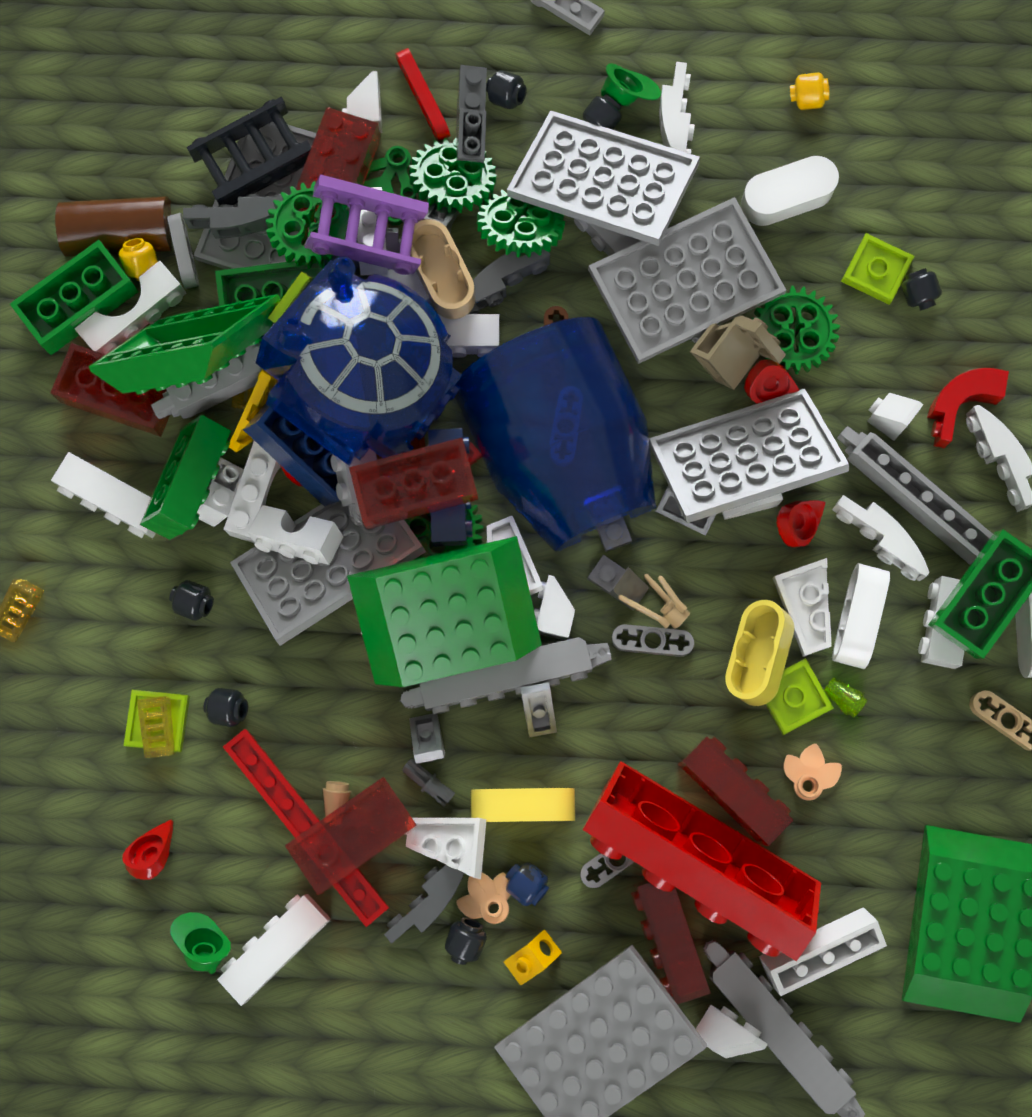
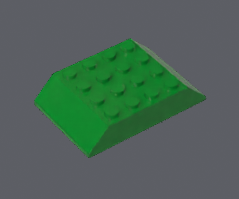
M278 294L159 318L90 365L89 369L93 374L123 394L136 392L139 395L153 388L156 391H161L171 385L180 388L194 381L197 384L205 383L213 378L212 373L230 365L229 361L232 358L245 354L247 352L245 348L263 340L262 335L268 332L273 324L268 317L280 302V297Z
M517 536L347 575L372 675L377 685L406 687L516 661L542 645Z
M925 825L902 1001L1021 1023L1032 1000V844Z

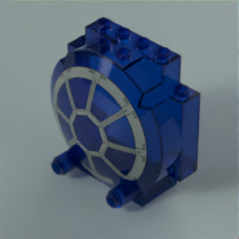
M338 257L334 261L330 260L262 337L255 364L278 380V383L269 392L266 405L350 466L356 458L361 461L368 450L371 449L394 466L400 458L403 461L406 460L414 449L411 443L415 438L421 440L424 437L431 423L439 418L449 400L452 401L461 389L457 384L463 375L452 368V349L447 345L451 335L447 333L439 315L422 296L408 286L385 276L373 274L366 280L354 275L355 264L348 257Z

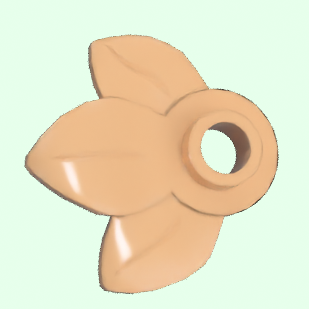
M812 744L804 749L800 758L786 755L784 761V772L794 783L793 787L796 795L806 801L818 798L823 789L833 787L838 782L842 771L840 763L825 764L822 751L817 744ZM805 781L812 783V790L810 792L803 789Z
M502 872L493 880L484 873H481V879L469 876V895L463 896L456 901L460 911L470 919L483 918L490 924L503 922L509 914L507 900L510 894L506 891V885L509 880L505 878L506 874ZM492 904L499 905V910L496 913H490L489 911Z

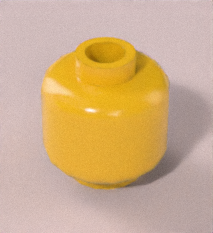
M820 72L798 75L795 85H790L791 102L796 101L800 110L822 108L825 101L830 98L828 78H824Z
M142 238L126 241L123 243V248L119 251V258L125 274L130 278H136L137 281H140L139 277L158 262L152 244L144 241Z

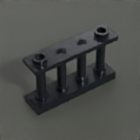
M282 96L276 100L267 101L261 108L206 137L195 139L191 145L187 146L194 163L202 159L217 184V188L212 190V193L219 206L225 204L234 205L238 203V197L255 194L316 161L308 140L298 143L284 120L283 116L288 114ZM271 122H274L289 148L278 156L273 154L259 130ZM248 134L252 137L265 160L263 164L255 168H250L235 142ZM224 147L228 149L241 172L239 177L231 181L226 180L212 156L213 153Z

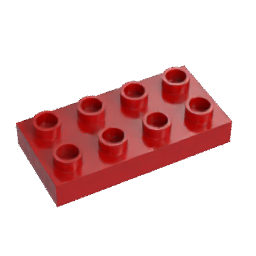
M619 762L582 829L592 835L590 838L592 846L608 858L620 859L624 855L644 867L642 870L643 876L656 888L671 892L676 887L696 899L694 902L696 909L708 920L717 924H725L727 920H730L748 931V940L760 952L771 957H777L782 952L797 961L816 934L821 882L624 762Z

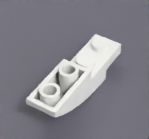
M676 62L673 86L662 85L659 108L661 137L664 146L691 154V149H686L687 140L692 141L695 124H690L691 113H685L687 98H682L683 90L688 91L691 74H686L687 63Z
M974 406L966 414V424L969 431L975 435L979 456L984 458L986 464L997 461L998 475L1005 481L1008 488V500L1011 505L1015 506L1017 512L1028 509L1032 506V490L1028 483V479L1032 477V463L1013 433L998 418L982 406Z
M844 495L838 500L832 509L837 513V518L846 524L852 523L860 528V533L866 538L878 540L873 551L878 553L877 557L881 561L889 565L893 563L902 569L901 573L910 580L915 581L917 579L921 581L927 577L929 570L917 545L890 514L874 502L865 510Z

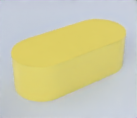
M759 600L745 609L726 671L725 680L729 691L746 704L752 706L765 705L776 696L794 635V622L791 616L775 602Z
M575 788L471 790V818L486 819V822L575 821Z

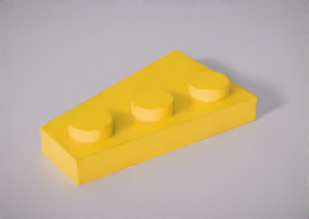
M278 360L269 367L265 366L260 371L257 378L258 381L230 440L229 448L235 452H238L254 441L243 429L276 390L282 387L287 365Z

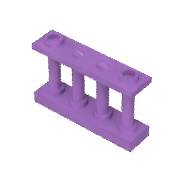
M320 174L313 191V197L322 200L318 233H310L305 242V248L311 249L316 254L336 255L392 269L400 275H413L421 265V259L410 257L415 223L423 220L427 215L429 203ZM334 203L344 204L350 208L345 240L329 236ZM361 210L371 211L377 215L373 247L356 243ZM388 217L398 218L404 222L399 254L383 250Z

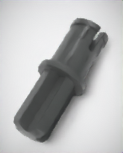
M410 759L402 769L403 773L422 788L421 792L425 791L443 807L446 806L455 794L454 791L436 778L437 774L434 773L432 775L419 763L416 764L414 759Z

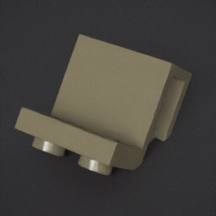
M745 316L735 317L731 323L718 326L716 323L709 325L690 351L716 382L733 390L760 355L777 363H780L786 355L779 346L780 341L768 333V326L758 318L752 320Z

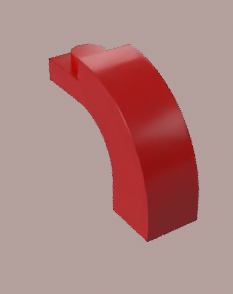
M979 368L964 372L951 380L936 396L928 412L927 418L935 419L931 436L935 437L934 446L945 448L952 441L956 414L960 405L971 401L997 405L1005 398L1009 371Z

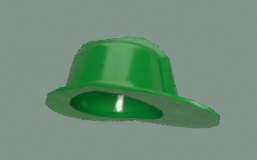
M609 63L606 65L608 76L601 89L602 97L608 95L621 106H629L638 98L653 101L661 97L659 86L647 76L624 69L616 64Z
M189 912L174 919L171 925L170 935L183 953L187 965L196 971H208L210 974L215 973L217 966L228 956L231 950V942L216 923L204 914Z

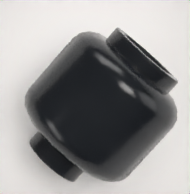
M499 70L486 83L488 99L493 105L514 109L525 100L527 88L522 77L517 74Z
M604 95V97L596 96L583 112V119L594 125L613 130L622 118L621 106L608 95Z
M924 268L905 276L906 280L902 283L901 288L908 306H919L920 311L936 305L935 300L942 295V290L935 272H927V269Z
M185 580L179 586H174L169 595L174 613L195 621L208 616L214 603V598L211 596V591L208 587L190 580Z
M225 688L213 690L206 697L203 705L209 722L228 727L237 726L247 716L249 707L248 701L240 691Z
M462 918L461 921H456L451 925L445 941V950L451 955L453 962L466 965L467 962H475L480 958L487 940L483 925L470 918Z

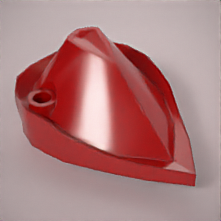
M770 359L759 361L749 372L744 385L746 394L757 404L800 391L787 370L779 363Z
M819 500L794 501L781 508L776 524L779 535L787 546L800 547L806 546L811 542L818 529L826 502Z
M172 819L140 836L126 848L122 861L130 875L136 879L150 880L163 870L169 856L173 833Z

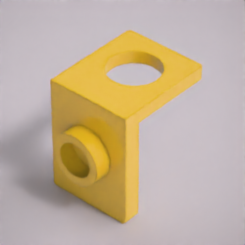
M543 930L526 946L507 958L504 964L517 982L523 985L545 970L562 952L547 931ZM540 941L545 942L549 946L550 956L545 955L541 951Z

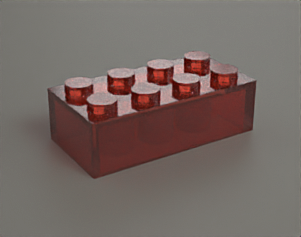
M326 107L296 190H301V183L303 182L306 188H311L312 182L316 183L320 174L363 186L381 138L378 123ZM301 208L298 211H306L308 208Z
M71 343L50 394L60 403L162 437L170 415L159 419L151 405L164 398L162 394L167 392V389L156 391L153 388L139 395L136 392L123 394L93 374L89 369L90 365L105 356V354Z
M463 438L349 467L361 518L367 529L479 500Z
M707 736L704 737L684 756L678 765L756 842L762 846H770L793 821L788 815L791 810L779 799L775 801L767 795L769 789L759 779H751L745 773L748 769L737 758L730 759L724 753L726 747L715 737L712 739Z
M382 777L286 844L285 847L317 895L321 896L417 828V825L386 779Z
M647 880L634 884L635 892L631 893V897L636 910H642L645 920L640 921L645 938L652 940L654 948L649 951L654 966L657 970L661 969L663 977L659 978L661 984L677 1005L710 994L676 888L671 892L663 891L653 886Z

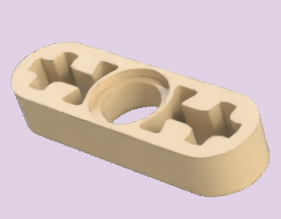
M981 691L971 697L969 706L973 714L1023 749L1032 751V743L1028 742L1029 736L1023 732L1018 733V735L1015 734L1020 729L1031 733L1032 719L990 691ZM987 698L988 706L993 709H997L1000 706L1001 709L996 713L988 708L981 710V703L978 700ZM1004 713H1011L1015 717V725L1012 729H1007L1002 725L1001 717Z

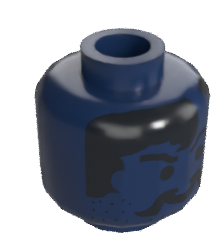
M530 862L524 863L521 867L515 864L505 876L509 880L506 885V891L523 906H529L531 903L536 906L549 890L547 876Z

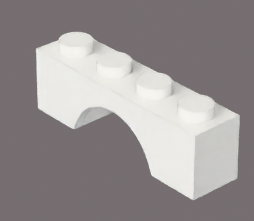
M161 261L157 262L139 277L141 295L132 310L114 317L95 312L75 328L99 358H102L140 332L146 325L159 319L166 309L177 305L186 294L181 284Z
M255 441L253 442L224 526V530L230 536L252 543L255 542L249 536L248 531L261 506L266 505L273 478L281 468L280 464Z

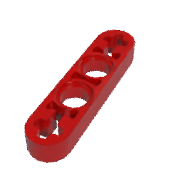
M406 48L395 53L398 65L435 139L440 142L444 138H449L451 135L446 121L410 50Z

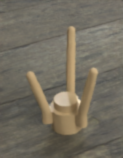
M644 574L646 581L666 602L660 610L663 616L652 612L623 595H619L618 599L658 621L665 629L669 625L676 629L690 615L687 607L680 601L663 576H659L658 580L667 594L649 574Z

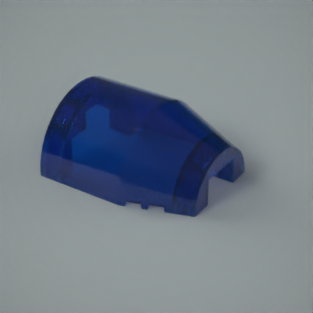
M591 317L571 318L529 331L502 344L478 359L454 383L453 394L482 454L496 489L508 499L519 514L521 513L532 525V528L555 552L580 542L583 534L628 514L633 519L656 509L647 419L598 319Z

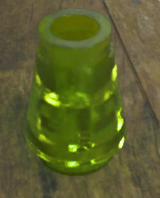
M835 677L824 689L846 716L849 714L855 718L868 702L863 697L864 693L840 680L838 681Z

